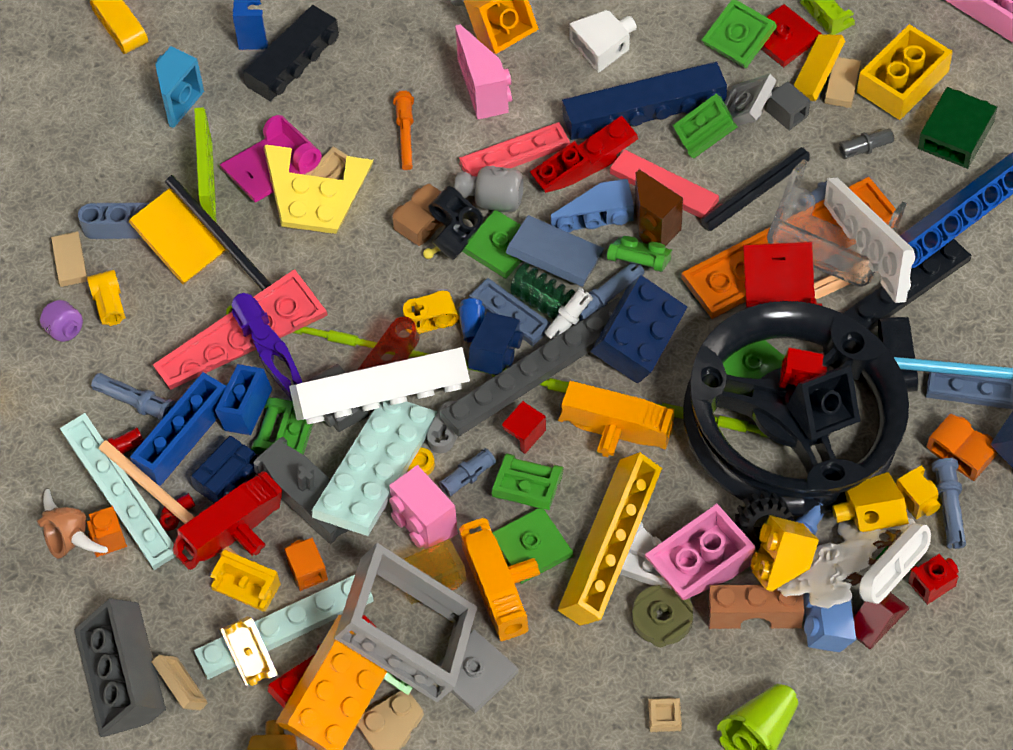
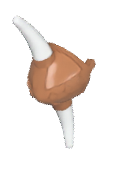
M49 489L44 491L43 503L45 511L43 512V517L37 520V523L40 527H43L48 549L55 558L59 559L66 556L75 546L91 552H108L107 547L95 543L85 535L84 531L87 521L85 513L77 508H58L53 502L51 491Z

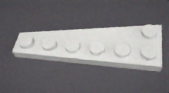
M827 178L824 205L839 226L843 228L847 237L856 240L859 254L861 256L866 255L869 258L868 266L872 272H879L882 276L880 283L895 303L906 302L907 292L911 287V267L915 261L914 249L839 178Z

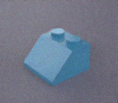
M170 46L164 54L158 57L155 66L170 127L174 128L204 93L197 58Z

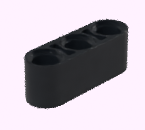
M909 317L879 318L878 336L894 357L915 359ZM901 369L908 392L917 391V371Z

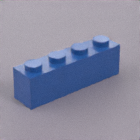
M202 372L130 456L131 462L156 484L161 486L218 419L215 409L226 389V385Z

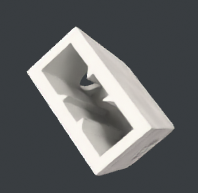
M605 10L570 23V41L593 68L600 72L629 50V33L635 31L637 27L631 16L618 21L610 11Z

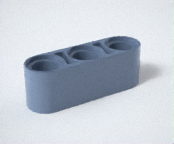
M150 203L86 204L78 211L83 234L90 239H143L131 226L129 219Z

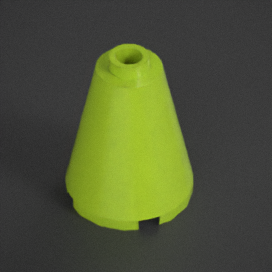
M775 684L725 716L717 726V731L721 729L722 736L719 740L725 750H777L798 706L795 691L787 685Z

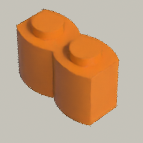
M949 414L930 435L926 446L931 453L940 459H956L959 465L957 471L973 481L978 478L997 454V451L990 445L993 441L990 435L975 431L968 420L953 414Z

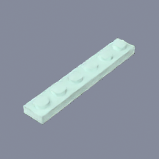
M86 413L61 427L62 434L110 506L114 507L115 513L153 570L176 557L173 552L174 543L128 475L99 450V446L104 440Z
M355 575L255 621L254 624L266 650H272L335 620L338 615H342ZM371 592L369 594L367 604L374 601ZM223 637L194 650L207 680L236 667Z

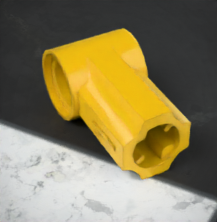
M115 270L88 276L89 287L93 300H96L102 325L113 326L120 324L126 317L119 296L121 291Z

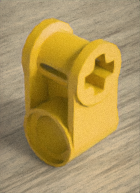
M437 291L427 296L413 298L406 301L403 306V315L405 316L403 327L409 334L417 335L439 328H447L453 326L459 320V315L448 291Z

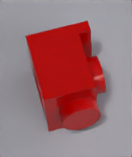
M789 347L782 361L779 387L785 388L787 383L797 387L798 383L826 373L827 366H822L824 354Z
M939 553L919 567H913L908 583L928 605L956 587L959 570L951 558L944 559Z

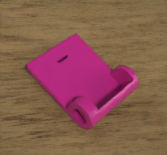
M275 115L266 121L263 128L264 140L219 164L220 168L255 203L274 192L264 152L265 144L292 148L289 173L305 175L315 169L321 161L322 155L320 150L282 115Z

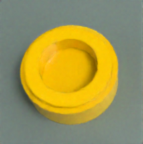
M421 447L407 472L418 465L428 476L435 467L432 452Z

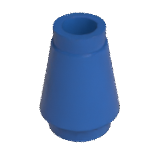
M464 299L460 302V307L457 309L464 341L468 343L473 341L484 319L486 309L479 299Z

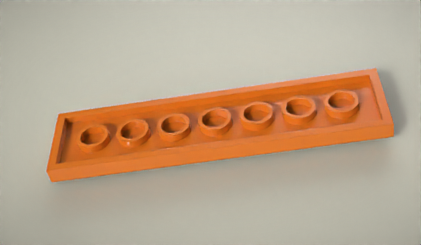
M870 177L848 187L888 226L900 222L901 214ZM824 200L683 271L681 279L711 319L746 302L743 245L812 242L813 266L856 245V240L847 237L843 228L839 226L824 205Z

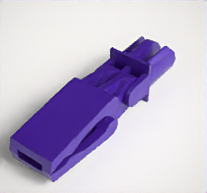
M238 294L232 302V313L236 322L243 331L244 337L252 335L253 343L264 368L292 401L289 388L291 380L282 375L274 366L275 355L288 366L293 384L303 383L286 344L267 325L270 323L268 315L264 312L258 301L250 294Z

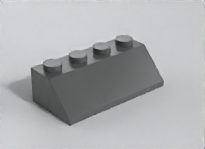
M109 598L74 629L100 737L110 736L147 725L166 710L157 671L152 664L153 656L139 602Z

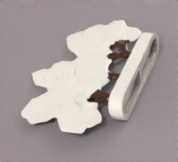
M908 518L909 524L866 532L859 531L853 519L838 523L837 532L845 541L840 544L825 543L819 545L816 548L810 569L778 587L777 590L781 591V594L786 597L809 593L810 605L831 608L833 605L850 601L852 598L850 588L860 583L861 598L865 602L879 604L926 553L931 540L930 529L927 525L916 524L914 519ZM890 530H897L895 534L890 532ZM881 533H886L890 536L887 538V542L879 538ZM877 543H883V545L875 546ZM890 546L878 560L872 558L871 555L875 550ZM869 565H872L871 568L864 574V576L859 574L860 570H863L869 567ZM845 579L853 580L851 582H843Z

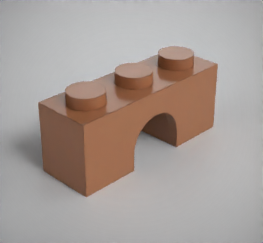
M710 585L708 601L709 629H740L743 621L753 618L770 621L771 628H802L804 617L803 594L786 597L777 589L773 591L766 590L763 585Z

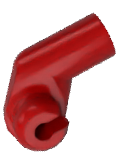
M189 493L176 499L186 510L196 506ZM164 506L159 523L166 531L174 530L178 526L180 519Z

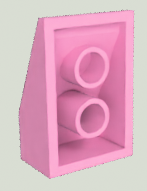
M455 25L457 58L477 120L509 113L508 102L512 101L509 86H507L511 85L509 70L503 69L500 58L462 25Z
M715 504L646 553L645 557L682 600H686L710 589V585H719L731 580L751 566L755 545L718 504Z

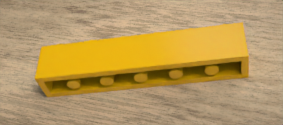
M641 452L619 460L557 609L580 626L602 619L662 468Z

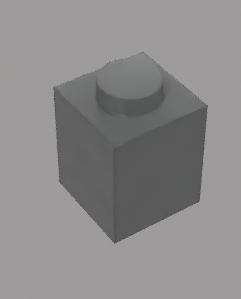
M787 81L782 86L772 89V95L767 101L766 112L786 129L791 130L809 116L811 100Z

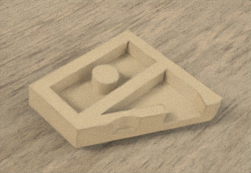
M399 691L364 713L356 727L372 750H401L408 742L410 733L417 727L424 713L411 693L406 695Z

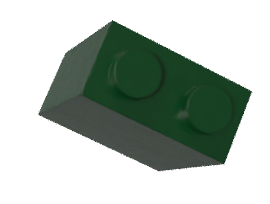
M946 87L920 133L918 149L969 169L994 123L998 106L967 95L960 90Z

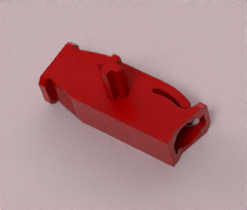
M264 471L238 486L177 529L178 536L173 546L175 556L188 570H192L199 562L216 556L235 541H238L251 556L254 554L255 556L258 555L261 549L265 547V543L252 529L272 512L280 508L282 497L280 486ZM184 548H185V549L190 553V555L193 557L192 559L189 560V559L182 553V551L184 550Z

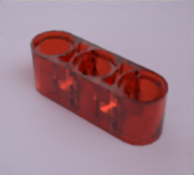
M409 317L396 318L358 370L406 360L420 340L415 322ZM404 329L412 330L408 337L401 338L398 336ZM386 352L395 353L391 360H382V356Z

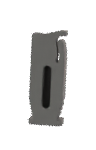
M284 437L279 438L254 461V471L257 474L262 471L266 472L280 486L282 490L281 499L330 545L338 536L349 531L348 529L312 518V509L327 487L330 479L305 455L289 447Z

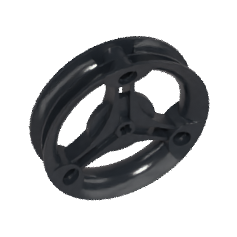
M777 301L755 305L733 314L714 328L696 355L683 403V422L689 445L695 457L710 477L723 489L742 501L745 498H748L749 501L753 500L752 494L757 493L758 497H761V492L767 491L769 496L771 492L776 493L778 497L781 496L791 514L795 516H803L818 505H820L821 514L833 512V505L847 502L846 491L860 485L869 478L886 473L902 441L909 418V397L904 376L894 356L881 340L865 326L841 312L817 304L798 301ZM789 338L805 340L823 346L824 357L822 366H827V368L831 366L833 369L847 364L851 365L853 379L867 381L871 388L879 412V427L873 445L858 463L836 459L829 440L830 434L809 440L788 409L787 404L796 386L787 383L785 388L779 387L781 368L767 373L761 379L727 375L723 363L740 349L763 340ZM719 407L753 418L758 428L768 438L792 448L807 472V479L775 474L762 469L744 458L726 440L716 423L713 413ZM815 445L822 460L821 463L817 462L810 446Z

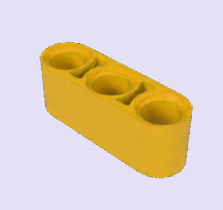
M89 0L94 14L123 54H127L148 43V37L143 27L123 0Z

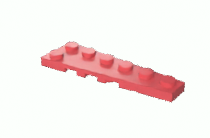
M295 269L253 297L258 301L264 312L267 313L270 322L267 325L272 328L279 338L328 315L326 309ZM230 312L154 363L153 367L168 388L172 390L199 377L202 372L206 374L256 350V347L253 343L252 335L244 337L243 331L236 322L233 313Z

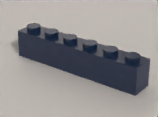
M716 61L562 99V116L571 140L586 139L620 116H623L630 126H639L644 122L656 119L662 120L680 113H690L715 94H718L725 102L727 98V84Z

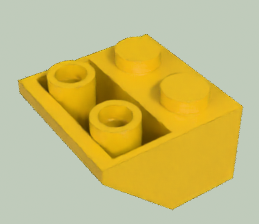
M769 515L767 524L764 523L760 531L759 539L761 545L759 551L754 553L751 560L752 573L766 590L773 591L810 569L819 539L802 523Z

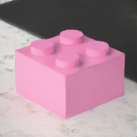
M418 465L389 485L391 496L389 502L393 510L391 516L400 528L404 526L410 532L411 540L418 548L423 546L431 554L458 534L455 505Z

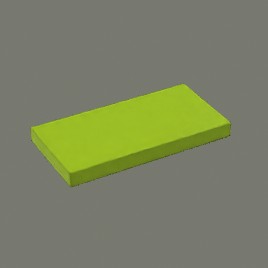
M204 107L194 108L199 200L201 207L217 223L212 137L206 110Z

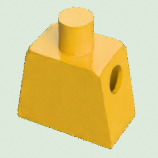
M889 472L869 478L860 485L846 491L847 502L832 506L836 523L853 519L858 530L861 532L909 524L904 496Z

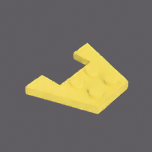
M265 144L264 152L281 226L337 234L373 165V160L346 156L343 180L289 173L292 148Z

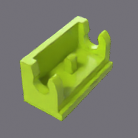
M800 0V4L829 35H836L855 25V20L851 17L854 13L851 10L844 11L834 0Z

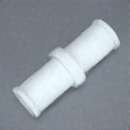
M579 287L565 307L561 306L559 308V314L544 333L552 339L568 330L572 324L576 325L579 321V315L590 301L593 300V297L587 291L584 293V289Z

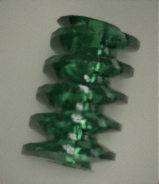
M524 263L513 277L510 288L511 294L514 297H520V300L524 303L529 302L531 307L538 308L541 313H547L551 319H555L559 314V308L561 306L565 307L575 294V291L571 289L564 294L566 285L560 284L555 289L556 279L552 278L546 283L548 277L546 273H542L537 278L538 269L534 267L528 272L529 264Z

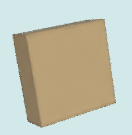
M680 698L649 699L650 732L681 731Z

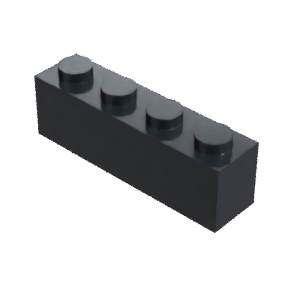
M312 4L244 70L246 87L270 102L277 95L283 94L287 86L295 78H299L304 69L312 61H316L328 45L336 42L339 36L337 18Z

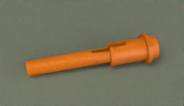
M399 91L393 98V104L396 106V124L400 126L402 169L411 170L413 164L410 125L414 122L412 115L414 97L408 91Z

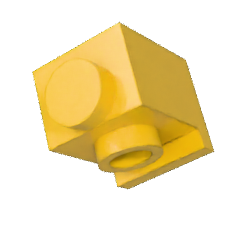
M922 465L898 478L896 483L904 496L906 508L915 519L923 515L930 516L941 506L937 501L938 490L931 480H927L924 477L925 468Z

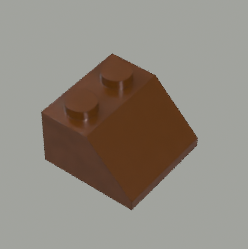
M639 169L635 175V210L639 237L645 244L657 242L666 246L682 230L683 197Z

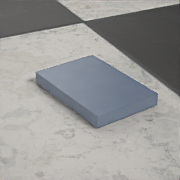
M528 215L509 243L506 253L583 287L601 258L604 248Z

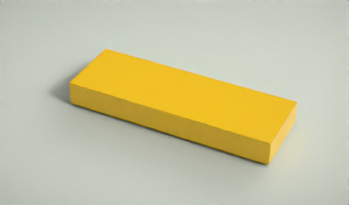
M819 34L793 85L811 101L817 100L845 43L843 35Z

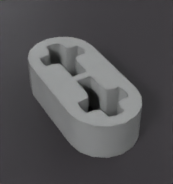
M447 401L441 405L428 430V446L435 453H446L449 451L458 437L440 419V411L456 401ZM445 431L446 440L442 439L440 443L436 442L435 437L439 438L442 432Z

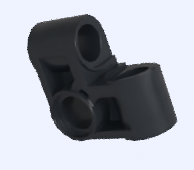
M447 186L432 201L428 209L435 219L446 226L432 243L451 260H454L477 233L483 223V216L480 210L467 201L458 190ZM463 219L471 221L473 227L466 226L463 223Z

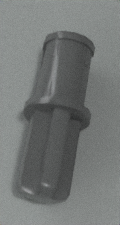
M890 128L869 135L864 132L859 137L840 142L839 149L843 158L848 159L865 152L870 154L872 149L893 143L895 138Z

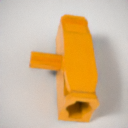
M570 381L561 405L562 410L557 420L561 422L567 420L579 429L601 434L602 437L597 452L602 453L604 457H608L609 455L614 456L619 439L640 445L660 447L666 450L674 426V409L666 408L634 396Z
M480 518L463 524L459 528L462 548L499 640L505 641L527 633V614L515 583L540 575L537 561L532 558L508 567L499 544L492 534L488 519ZM481 526V531L469 533L470 529Z

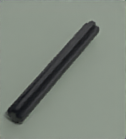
M804 147L798 148L703 216L701 222L703 227L708 231L714 230L810 160V153Z

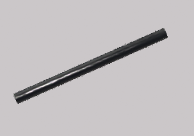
M173 175L169 176L165 180L166 185L263 291L272 285Z

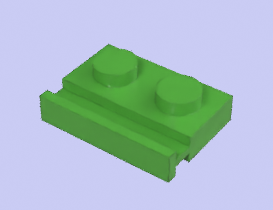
M718 94L713 95L673 125L683 145L687 148L689 156L692 158L699 156L738 126L734 123L733 117Z

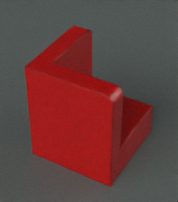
M522 401L502 423V428L520 440V451L526 454L546 431V416Z

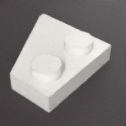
M640 522L620 575L652 586L661 585V588L671 589V586L645 557L646 553L662 543V541L657 537H652L643 528L642 522Z

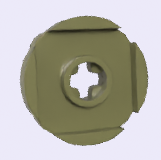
M661 585L651 586L643 590L634 602L632 610L633 626L640 637L656 647L677 643L689 633L693 625L692 603L689 598L682 600L672 588H661ZM656 611L670 612L668 619H657Z

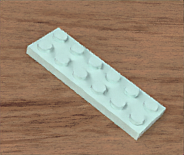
M389 400L379 402L380 408L374 409L312 509V518L368 536L391 498L389 485L403 476L425 441L428 430L438 411L410 402L390 405Z

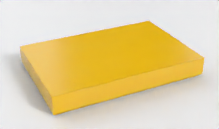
M170 188L129 219L131 226L183 285L226 251Z

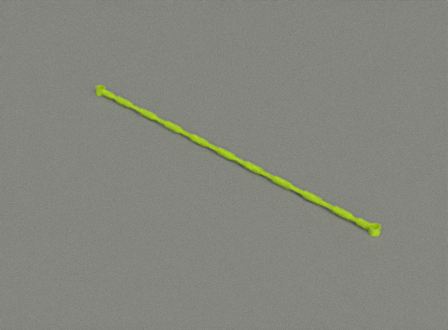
M232 305L226 309V315L232 312ZM305 326L292 332L299 335L304 333L327 338L328 341L354 347L359 345L382 350V353L408 359L429 355V353L415 351L411 347L389 342L369 341L360 339L357 335L329 330L328 332ZM465 359L467 369L473 370L468 368L469 362H467V360ZM550 378L539 385L548 387L549 390L566 393L569 382ZM662 403L661 406L674 409V417L683 419V407ZM721 415L719 417L714 416L718 427L744 433L750 431L759 433L762 437H767L757 425L748 424V421Z

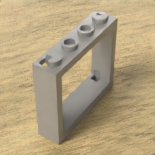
M376 543L360 559L334 638L432 700L439 702L455 688L477 606ZM376 574L454 623L441 668L362 619Z

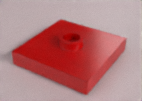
M783 4L767 16V18L776 23L777 28L761 50L784 68L812 47L818 35L822 33L787 5Z

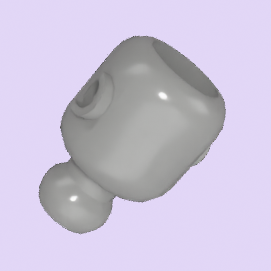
M485 166L479 170L477 176H472L467 172L458 173L454 188L464 198L470 195L475 196L477 206L482 209L492 210L493 212L499 211L501 213L514 212L519 208L522 200L523 175L518 170L511 168Z

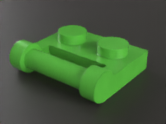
M623 236L622 238L618 237L614 244L610 243L607 260H624L654 267L655 271L663 272L671 259L672 249L665 248V245L661 243L650 242L645 244L638 242V239L635 237Z
M268 398L265 405L267 411L258 438L253 441L251 450L255 454L261 455L279 438L284 437L289 447L304 455L314 423L307 424L306 419H296L293 401ZM282 412L284 416L276 440L271 442L269 439L277 414Z
M506 453L492 488V497L550 510L556 490L563 476L564 467L558 465L550 467L516 459L515 455Z

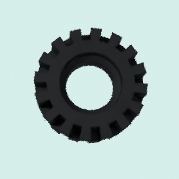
M767 491L761 492V497L754 493L752 494L753 500L751 501L745 498L743 500L745 507L739 505L737 508L739 514H735L736 525L755 545L757 550H759L761 545L759 536L762 527H754V524L759 518L765 515H775L778 518L794 521L781 496L778 497L773 492H771L770 496Z

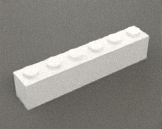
M460 347L291 385L289 388L296 419H306L307 424L324 421L323 415L334 413L335 418L351 415V408L362 406L364 412L380 408L379 402L386 400L390 401V405L407 402L406 396L416 393L417 398L420 399L435 395L434 389L444 387L445 393L462 389L461 383L469 382L470 379L463 348Z

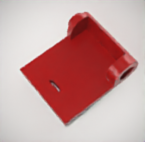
M812 242L743 245L746 308L777 301H798L822 306V303H817L815 298Z

